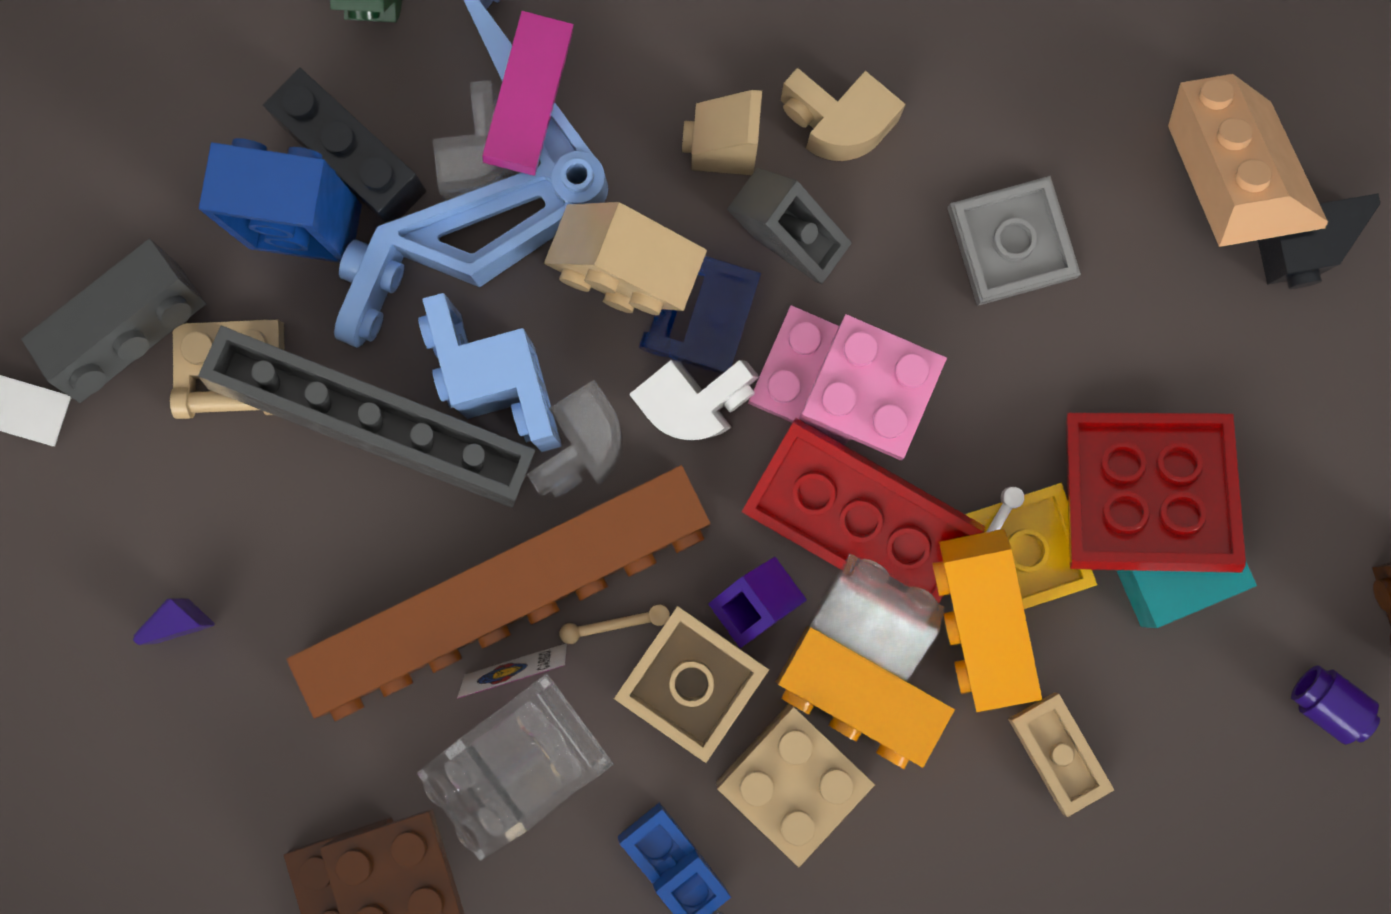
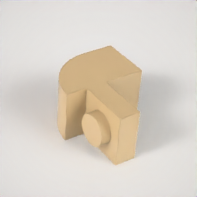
M797 68L784 82L781 101L785 104L783 109L786 114L798 125L804 128L810 125L814 128L810 132L806 149L821 158L833 161L856 159L873 150L897 124L906 105L867 71H864L840 100L837 101Z

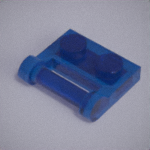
M705 256L698 275L704 276V280L684 342L669 338L678 310L662 309L660 315H654L649 332H643L639 348L657 356L669 357L723 374L733 365L761 273Z

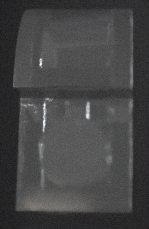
M491 80L470 83L475 134L433 139L438 191L444 201L519 173L483 163L482 155L498 100Z
M594 379L549 408L572 445L526 474L537 492L542 496L551 491L556 498L568 492L582 482L578 473L586 468L597 484L600 485L612 474L620 460L623 448L621 425L613 407Z

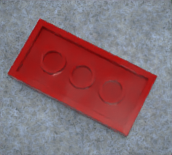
M795 418L741 511L929 620L944 596H939L932 563L943 561L939 542L984 533L985 526L798 418Z

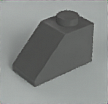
M758 167L727 208L755 240L820 284H823L852 244L797 180Z

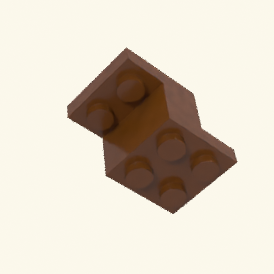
M433 809L394 822L393 818L390 817L288 851L284 854L301 914H465Z

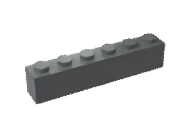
M222 325L198 375L204 385L211 391L510 508H513L535 453L533 448Z

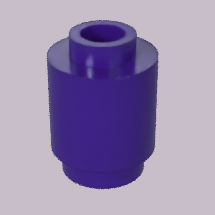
M1319 665L1312 667L1299 679L1292 691L1291 699L1299 704V712L1344 745L1350 744L1355 740L1359 743L1366 741L1380 724V717L1377 716L1379 703L1334 669L1326 671Z

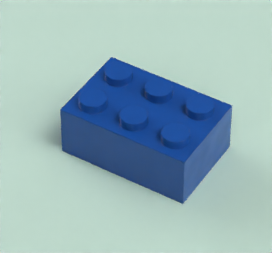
M242 138L233 139L232 145L211 142L199 210L248 249L340 263L346 248L356 239L362 204L336 174V171L330 167L325 159H322L323 156L319 152L302 147H289L287 154L267 151V147L264 144Z

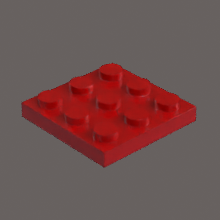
M1067 413L1066 455L1070 569L1243 572L1246 566L1234 414Z

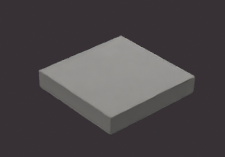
M1051 176L953 202L948 206L947 209L977 306L1073 280L1081 275Z

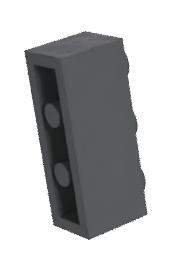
M149 238L26 334L21 340L46 380L81 403L90 395L99 391L104 384L133 361L142 357L147 350L175 328L184 324L207 303L179 264Z

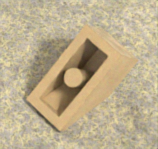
M749 90L696 103L695 121H684L682 152L692 153V170L752 175L754 173L762 91Z

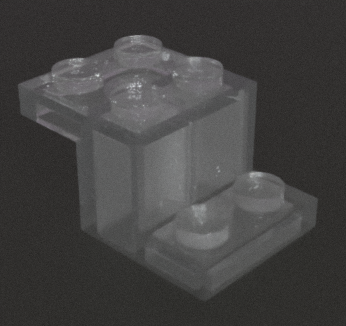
M546 673L494 714L459 738L418 771L417 775L423 782L428 798L435 805L443 809L456 827V834L462 845L474 852L481 861L527 832L570 795L599 777L614 763Z

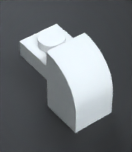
M670 360L629 395L652 424L665 434L683 440H699L720 435L732 428L719 410L725 406L729 412H732L755 394L750 385L760 377L747 361L739 360L702 390L680 361Z

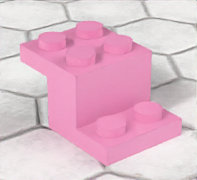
M791 305L759 376L760 378L753 390L755 394L749 399L748 404L793 423L795 418H798L843 445L852 439L898 460H903L947 358L845 314L841 324L838 326Z

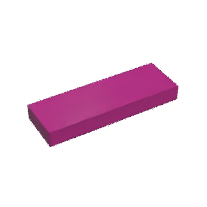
M521 11L484 147L483 163L533 176L536 175L574 24Z

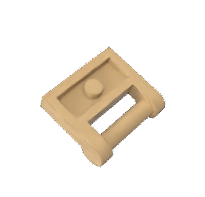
M278 319L185 323L173 330V389L170 394V408L175 419L194 418L195 413L260 410L214 391L196 392V379H200L198 377L199 372L221 325L284 350V323ZM263 411L265 415H273Z

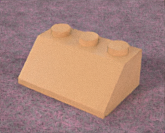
M1234 74L1181 82L1168 128L1218 246L1222 247L1325 229L1328 221L1271 101Z

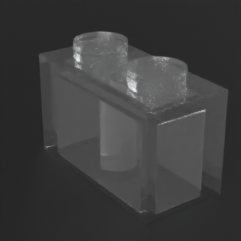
M849 554L822 598L811 627L907 681L939 633L945 607L938 604L934 596L928 591L916 586L908 587L892 578L887 570L877 562L869 559L861 560Z

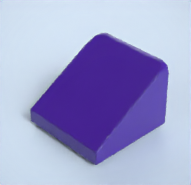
M170 598L133 635L134 638L132 640L137 645L158 644L210 628L215 623L191 600Z

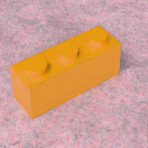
M1005 529L939 542L943 561L932 563L939 596L951 594L954 611L943 614L950 645L961 644L965 660L954 662L961 694L972 692L976 712L1042 700L1013 553Z
M806 626L775 681L779 686L786 689L781 699L807 714H810L814 706L833 716L828 726L856 742L861 733L879 742L880 745L876 753L902 769H905L909 760L922 768L925 766L955 709L809 626Z

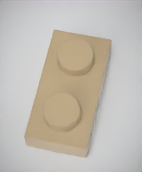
M1054 692L1008 718L1064 816L1069 817L1114 791L1113 786L1059 693Z

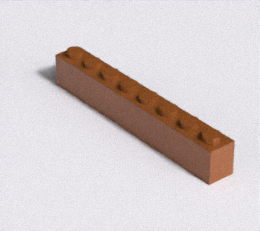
M680 465L327 638L286 660L313 718L331 713L334 722L365 708L361 698L378 689L381 690L383 697H387L413 684L414 682L410 674L427 665L430 666L433 673L438 672L462 660L463 658L459 650L476 641L484 649L511 636L508 625L526 616L530 624L533 625L559 612L560 609L556 602L575 592L579 601L584 600L608 588L609 586L605 578L622 569L630 577L655 565L657 561L653 554L668 546L673 545L676 553H679L705 540L701 530L709 527L711 523L683 466Z

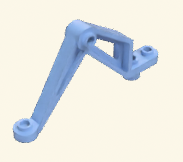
M464 0L494 66L503 81L512 44L486 10L493 1L498 3L500 0ZM554 103L540 156L541 164L538 166L535 176L525 173L516 174L380 225L376 228L369 244L355 239L348 245L340 262L339 277L352 284L337 316L334 335L337 340L358 348L366 340L371 342L376 338L383 322V313L380 310L388 292L394 293L402 280L404 264L401 262L403 257L481 287L552 239L556 234L567 204L605 202L608 194V183L604 169L556 103ZM538 198H542L545 202L543 209L475 253L470 254L440 241L442 236Z

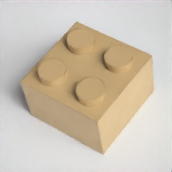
M620 202L567 204L544 264L561 272L559 280L570 287L589 292L590 288H593L605 294L603 302L612 308L626 313H633L634 308L652 315H660L662 309L684 311L707 250Z
M677 606L614 699L707 763L769 669Z
M788 704L716 781L717 789L798 867L807 860L875 786L859 768L791 704Z

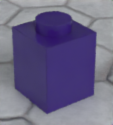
M773 557L742 576L709 602L708 605L739 648H742L794 611L807 599L778 559Z

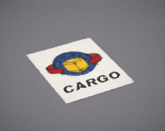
M567 644L465 674L457 699L565 666Z

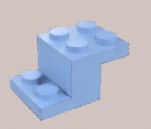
M444 293L423 298L426 315L418 317V321L427 349L433 348L436 357L439 359L441 368L433 369L432 372L440 400H447L450 408H455L467 419L511 407L520 436H524L526 442L531 441L541 452L562 447L536 349L524 328L469 343L461 314Z

